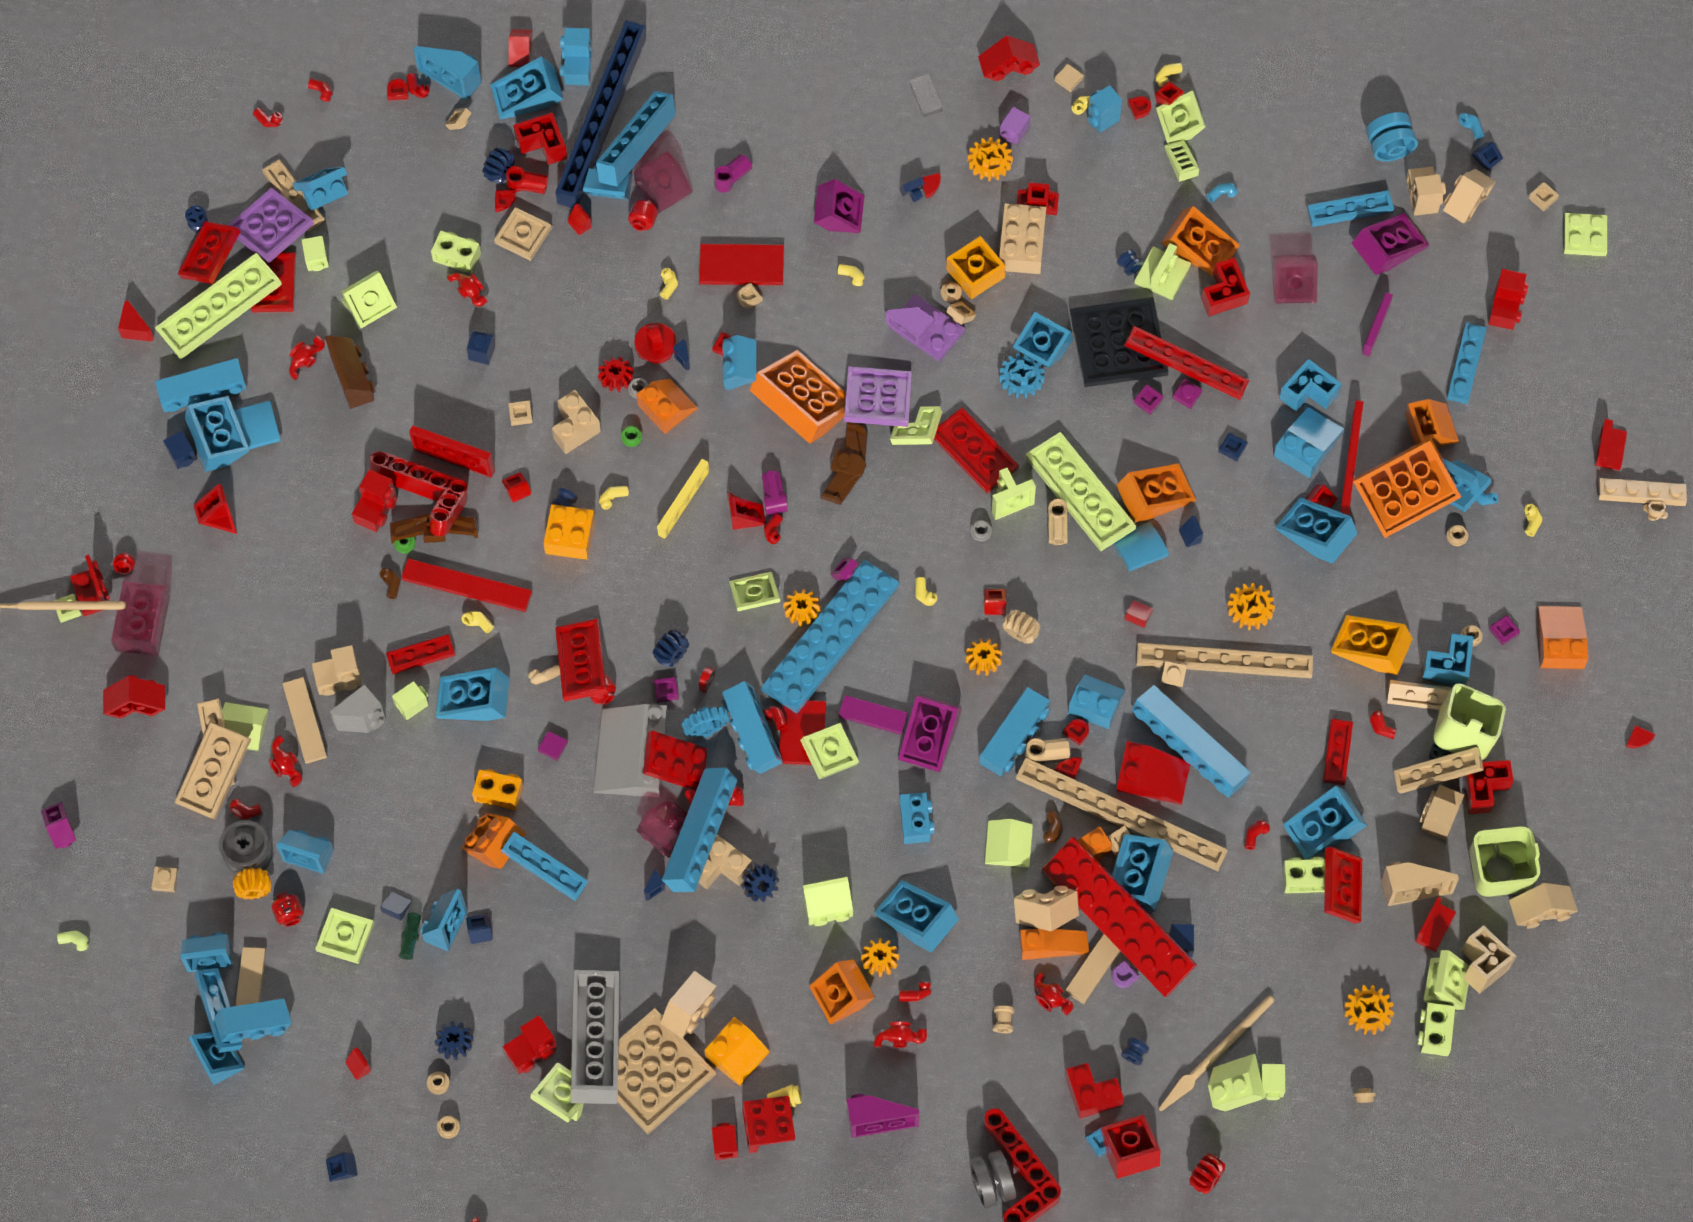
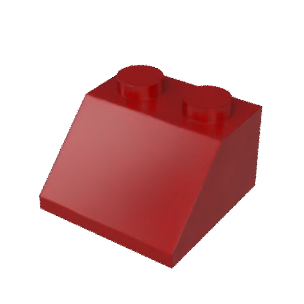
M1144 1114L1101 1127L1107 1157L1117 1179L1160 1166L1161 1150Z

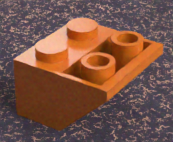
M1431 399L1408 403L1405 416L1415 445L1430 437L1436 448L1459 443L1446 403Z
M485 813L479 818L477 826L472 833L465 838V843L461 849L489 867L502 869L509 857L503 854L501 850L513 832L521 837H524L526 833L508 817Z

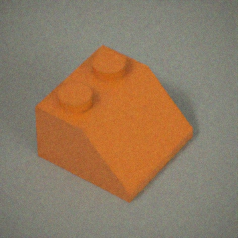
M670 378L653 381L636 394L638 406L664 434L697 410V406Z
M854 959L836 962L809 986L829 1024H834L861 1010L875 998Z

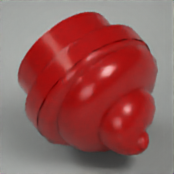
M128 553L116 555L113 560L115 571L119 574L130 573L135 567V559Z
M735 786L728 806L744 805V794L740 786Z

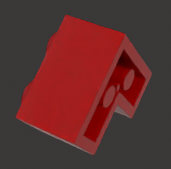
M1008 35L978 56L983 76L997 82L1004 79L1012 71L1028 75L1040 65L1034 44Z
M553 112L513 125L515 138L521 154L541 148L548 165L567 159L566 146Z
M1235 257L1215 263L1213 276L1217 284L1203 288L1201 301L1208 317L1246 305L1250 297V292Z
M1501 269L1488 325L1513 330L1515 323H1520L1522 311L1519 310V305L1524 304L1529 283L1525 282L1527 274Z
M369 469L359 486L361 498L352 512V518L354 523L377 533L380 526L383 527L388 517L387 514L390 509L395 507L398 498L392 479Z
M128 675L124 679L112 683L111 686L103 689L104 715L122 719L133 712L154 716L166 710L165 685L156 683L155 680L139 679L136 675Z
M1511 760L1482 762L1483 771L1463 776L1469 814L1491 813L1495 804L1493 791L1511 789L1514 781Z
M539 1015L520 1027L521 1035L502 1046L505 1055L518 1074L530 1072L535 1068L536 1063L542 1059L544 1061L550 1059L557 1050L554 1036Z
M1088 1063L1066 1069L1065 1079L1079 1119L1123 1106L1124 1097L1117 1078L1095 1084Z

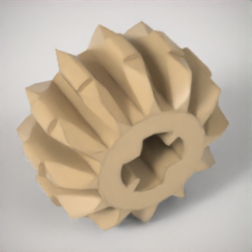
M1011 610L1004 619L1002 628L1012 638L1025 644L1032 643L1037 638L1041 626L1031 615L1019 610Z

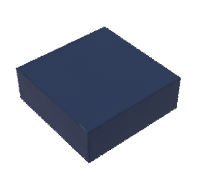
M1229 432L1219 448V453L1238 461L1248 442Z

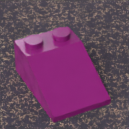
M1405 213L1363 228L1351 243L1375 275L1393 269L1429 246L1428 242Z
M923 695L916 696L898 760L941 772L963 707Z
M855 1094L850 1099H846L851 1138L919 1127V1109L870 1095L864 1096V1094Z

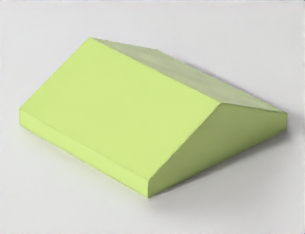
M1193 90L1180 96L1171 105L1163 104L1156 108L1168 144L1181 140H1190L1206 127Z
M772 572L729 581L737 611L780 602Z
M225 702L222 709L225 728L251 738L247 749L259 751L269 710Z
M1014 819L988 821L985 864L1029 868L1033 824Z

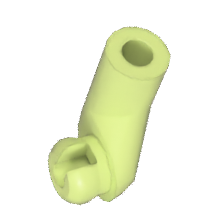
M79 931L57 933L59 944L72 942L76 944L78 951L87 950L89 947L87 936Z

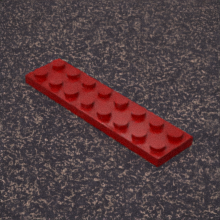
M1071 837L1042 869L1058 886H1066L1068 889L1077 891L1078 907L1164 997H1168L1197 966L1195 961L1075 837Z

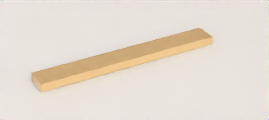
M1138 643L1136 666L1164 668L1165 661L1167 660L1186 664L1189 670L1312 678L1313 655Z

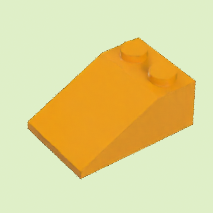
M1346 615L1331 652L1377 672L1398 675L1413 638L1405 624Z

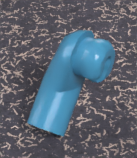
M1461 113L1459 115V123L1463 127L1471 129L1475 139L1484 137L1485 134L1478 117L1468 113Z
M1233 183L1218 184L1206 194V197L1213 203L1225 193H1227L1228 197L1236 196L1238 189Z
M1482 493L1476 502L1481 506L1496 504L1499 497L1496 493Z

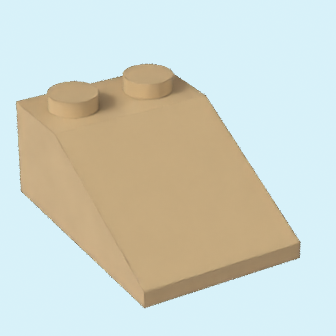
M1397 861L1386 866L1381 883L1387 906L1453 894L1459 877L1458 874L1409 862L1401 863Z

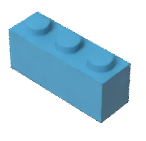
M285 999L220 1008L214 1017L221 1043L228 1041L230 1043H237L246 1038L257 1040L271 1034L272 1036H280L291 1025Z

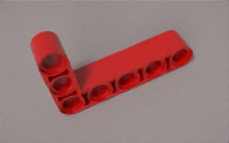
M376 451L370 455V470L391 478L395 487L437 501L430 514V532L435 536L446 535L466 505L467 483L461 479L382 451Z
M997 1108L990 1109L984 1117L985 1130L1032 1190L1031 1193L1006 1210L1003 1222H1008L1007 1219L1011 1216L1017 1217L1020 1222H1034L1058 1204L1061 1188L1006 1115ZM995 1117L998 1118L1001 1123L999 1125L994 1126L991 1125L988 1120L990 1118ZM1006 1135L1012 1136L1015 1141L1013 1143L1007 1144L1002 1140V1138ZM1020 1153L1026 1154L1029 1159L1025 1162H1021L1016 1158V1156ZM1037 1171L1043 1177L1039 1180H1034L1030 1174ZM1046 1190H1053L1057 1195L1054 1198H1048L1044 1192ZM1029 1203H1034L1038 1209L1031 1212L1025 1206Z

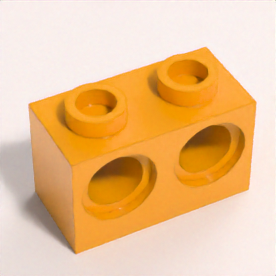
M492 769L479 770L472 795L474 802L517 811L524 785L522 779L515 774L502 775ZM486 783L493 784L489 789L483 788V785ZM509 787L515 789L510 794L504 792V790Z

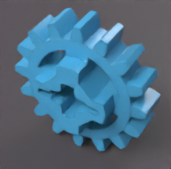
M1017 353L1015 359L1009 356L1008 362H1002L1003 368L999 369V375H1001L999 376V383H1003V390L1008 389V395H1011L1013 392L1016 393V398H1019L1020 394L1027 398L1028 393L1034 396L1035 389L1041 390L1042 384L1045 381V369H1041V363H1035L1036 361L1032 358L1029 359L1026 355L1021 357Z
M703 707L697 712L690 714V718L684 719L681 725L685 736H703L705 738L721 730V726L727 725L730 719L726 708L713 707L710 709Z

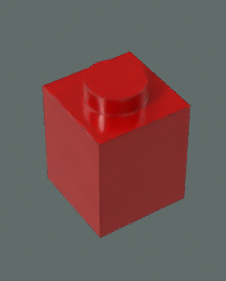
M719 1123L716 1127H711L715 1160L738 1158L735 1126L729 1123Z

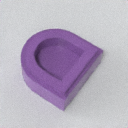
M1126 960L1118 964L1112 972V981L1120 988L1129 987L1139 979V975Z

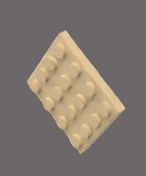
M655 1008L618 1040L617 1103L647 1135L716 1075V1072L684 1038L681 1039L660 1024L663 1016Z

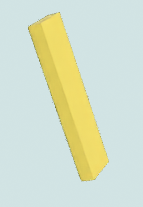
M701 459L658 524V536L664 539L668 536L709 474V464L707 461Z

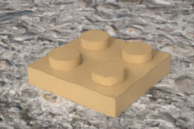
M515 207L495 237L494 242L531 261L551 231L552 226Z

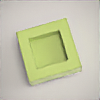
M71 594L54 601L77 600L75 598V595ZM56 610L61 623L82 616L80 610Z

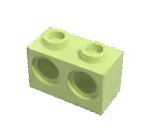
M440 231L431 250V255L434 262L471 274L481 255L480 244L471 238L464 239L453 232ZM445 246H451L449 249H444Z
M1294 857L1285 860L1283 864L1284 893L1325 892V859L1323 857H1313L1310 860H1301V858ZM1318 870L1324 876L1316 877L1312 872ZM1297 871L1301 874V877L1294 878L1290 872Z
M1428 1003L1425 1010H1421L1420 1023H1424L1423 1031H1419L1418 1045H1421V1053L1441 1056L1449 1055L1452 1044L1455 1006ZM1439 1015L1442 1021L1435 1022L1431 1016ZM1429 1037H1437L1440 1040V1043H1432L1429 1040Z

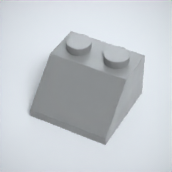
M365 685L330 711L334 727L337 731L369 733L371 730L381 727L385 720L381 703Z

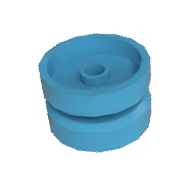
M1403 112L1386 114L1378 117L1367 126L1366 134L1369 142L1372 144L1371 149L1376 160H1398L1409 155L1417 148L1418 140L1415 132L1412 130L1413 125L1408 114Z

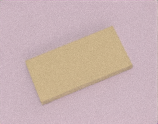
M210 722L174 803L216 820L251 742V738Z

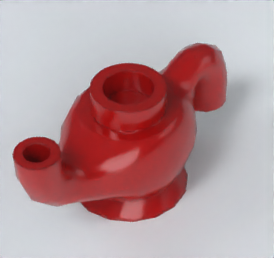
M452 273L446 276L450 283L454 280L458 281L460 287L457 290L464 299L466 297L470 298L475 306L480 307L488 302L484 296L479 295L480 290H484V288L473 273H471V276L460 273Z
M319 335L313 339V345H305V342L302 341L290 352L289 357L293 359L289 367V374L293 380H297L299 377L297 369L305 366L310 368L316 362L315 354L324 349L325 342Z
M279 735L272 742L273 759H269V764L279 778L282 775H288L291 778L289 783L294 788L302 782V775L295 769L294 764L297 763L294 754L291 751L287 753L280 748V744L284 740Z
M1039 972L1034 980V986L1038 993L1035 996L1037 1002L1049 1012H1052V1008L1060 1006L1062 1013L1068 1016L1073 1010V1002L1062 996L1064 991L1056 983L1052 985L1043 984L1042 980L1045 976Z
M909 1022L889 1023V1029L878 1033L875 1037L873 1047H881L883 1040L893 1043L895 1048H905L909 1042L922 1044L927 1039V1030L919 1029L918 1032H913Z

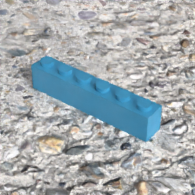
M658 91L652 93L597 160L596 165L600 183L619 186L676 115L673 95Z
M1155 685L1136 699L1132 709L1135 716L1139 720L1144 721L1156 735L1165 740L1171 749L1176 750L1188 764L1197 769L1200 775L1208 779L1220 793L1229 798L1247 782L1251 772Z
M705 768L662 878V881L673 892H695L737 783V779L727 768Z

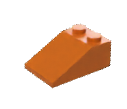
M1194 206L1182 210L1161 241L1166 247H1168L1169 243L1177 246L1176 255L1212 276L1215 263L1231 259L1240 244Z
M1179 463L1129 472L1116 485L1133 522L1149 520L1196 501Z
M1538 606L1540 668L1584 669L1588 661V642L1582 607Z

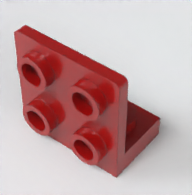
M89 554L85 555L89 570L70 576L78 601L110 600L96 560L92 561ZM81 610V611H82L83 616L85 617V616L94 614V613L99 612V611H102V610Z
M789 1096L743 1101L742 1114L748 1153L758 1152L760 1145L795 1141Z

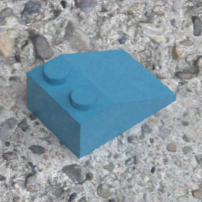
M420 46L414 47L417 70L465 100H468L481 84L478 61L472 55H466L461 51Z
M542 56L490 84L501 119L547 109L564 99L554 65Z
M1308 407L1287 429L1277 443L1274 457L1306 477L1311 478L1343 433L1344 428Z
M1301 497L1275 527L1278 532L1316 558L1332 564L1358 534L1351 516Z
M496 667L440 677L436 718L477 721L506 718L510 678Z
M1338 786L1330 789L1283 824L1305 860H1310L1325 852L1326 848L1334 847L1348 840L1368 826L1346 791Z
M903 880L898 883L874 912L877 917L912 943L931 953L959 920L950 903Z
M459 889L442 894L438 901H434L430 911L432 913L429 921L426 920L421 928L424 942L448 952L467 914L462 891Z

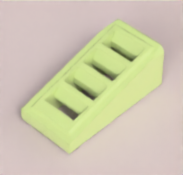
M1184 140L1164 146L1179 182L1199 175L1198 165ZM1178 147H1181V148H1182L1181 150H1177V151L1172 152V149H1175V148H1178ZM1184 153L1183 156L1175 157V155ZM1185 159L1187 160V161H1185V162L1178 163V161L1185 160Z

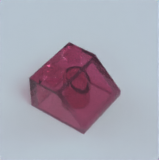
M666 151L633 172L635 185L647 200L655 204L658 214L692 193V189L680 165L669 151Z
M1273 256L1274 303H1317L1318 261L1316 256Z
M670 799L648 810L636 831L642 835L644 840L654 845L662 855L670 858L687 813Z

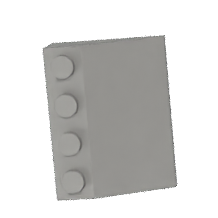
M641 704L602 709L594 793L660 797L662 780L643 774L647 733L653 730L666 735L668 722L667 705Z

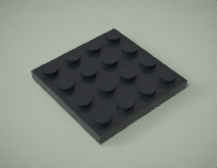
M1153 297L1070 309L1084 387L1168 376V367L1125 346L1134 326L1162 339Z

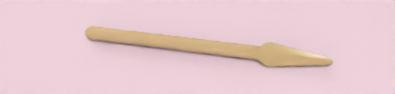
M26 601L22 603L0 604V608H18L23 610H123L126 607L124 601Z
M1271 995L1267 996L1189 1075H1183L1159 1106V1111H1163L1193 1089L1195 1081L1274 1003V997Z

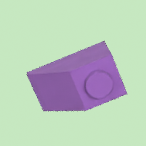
M919 307L892 309L885 313V323L917 346L934 329L935 319L933 315L926 310H921Z

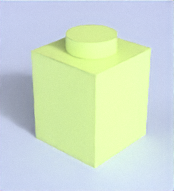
M323 237L302 239L308 271H320L328 268Z
M414 681L392 696L395 706L406 720L428 706L427 692L422 686L418 687Z
M1262 1064L1260 1077L1267 1100H1279L1285 1094V1064Z

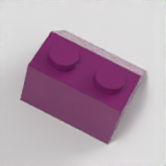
M837 179L819 185L817 187L814 223L828 231L860 233L865 195Z

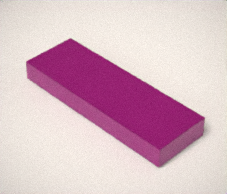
M1387 292L1384 294L1365 341L1363 355L1370 357L1391 306L1393 294Z
M845 695L838 717L902 735L908 713Z

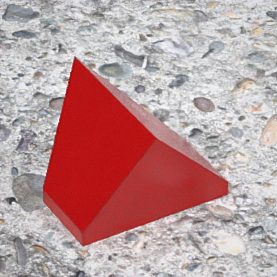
M217 484L193 505L198 523L237 534L222 484Z
M727 492L733 530L766 524L762 504L747 501Z

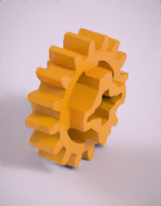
M990 137L989 141L986 142L982 138L981 144L975 142L974 148L969 149L967 161L969 162V169H973L974 176L980 174L981 180L984 177H987L988 181H991L992 177L999 180L1000 174L1005 177L1006 170H1011V163L1013 162L1012 151L1007 149V143L1001 145L1000 139L993 142L992 137Z
M1254 583L1251 584L1250 588L1243 584L1242 590L1236 587L1235 594H1230V601L1227 604V608H1230L1228 615H1234L1232 622L1239 621L1240 628L1247 625L1248 630L1252 626H1255L1258 630L1260 623L1266 626L1268 623L1267 619H1272V612L1275 610V606L1272 605L1274 597L1268 598L1270 591L1263 592L1262 585L1257 589ZM1255 602L1254 606H1252V608H1250L1249 611H1247L1248 607H1250Z
M1362 985L1361 991L1355 988L1353 995H1348L1347 1000L1349 1002H1346L1344 1008L1348 1011L1345 1012L1344 1017H1350L1348 1025L1355 1024L1356 1032L1361 1028L1364 1035L1367 1034L1368 1030H1371L1372 1034L1375 1035L1377 1028L1383 1032L1385 1029L1384 1024L1390 1025V1017L1394 1015V1012L1390 1009L1393 1008L1394 1004L1387 1002L1390 995L1383 996L1382 988L1377 992L1374 985L1371 986L1370 990H1367L1366 986ZM1379 1002H1380V1003L1382 1004V1006H1383L1384 1013H1383V1010L1379 1007ZM1354 1007L1358 1011L1359 1018L1355 1014ZM1369 1007L1372 1008L1369 1013L1365 1011Z

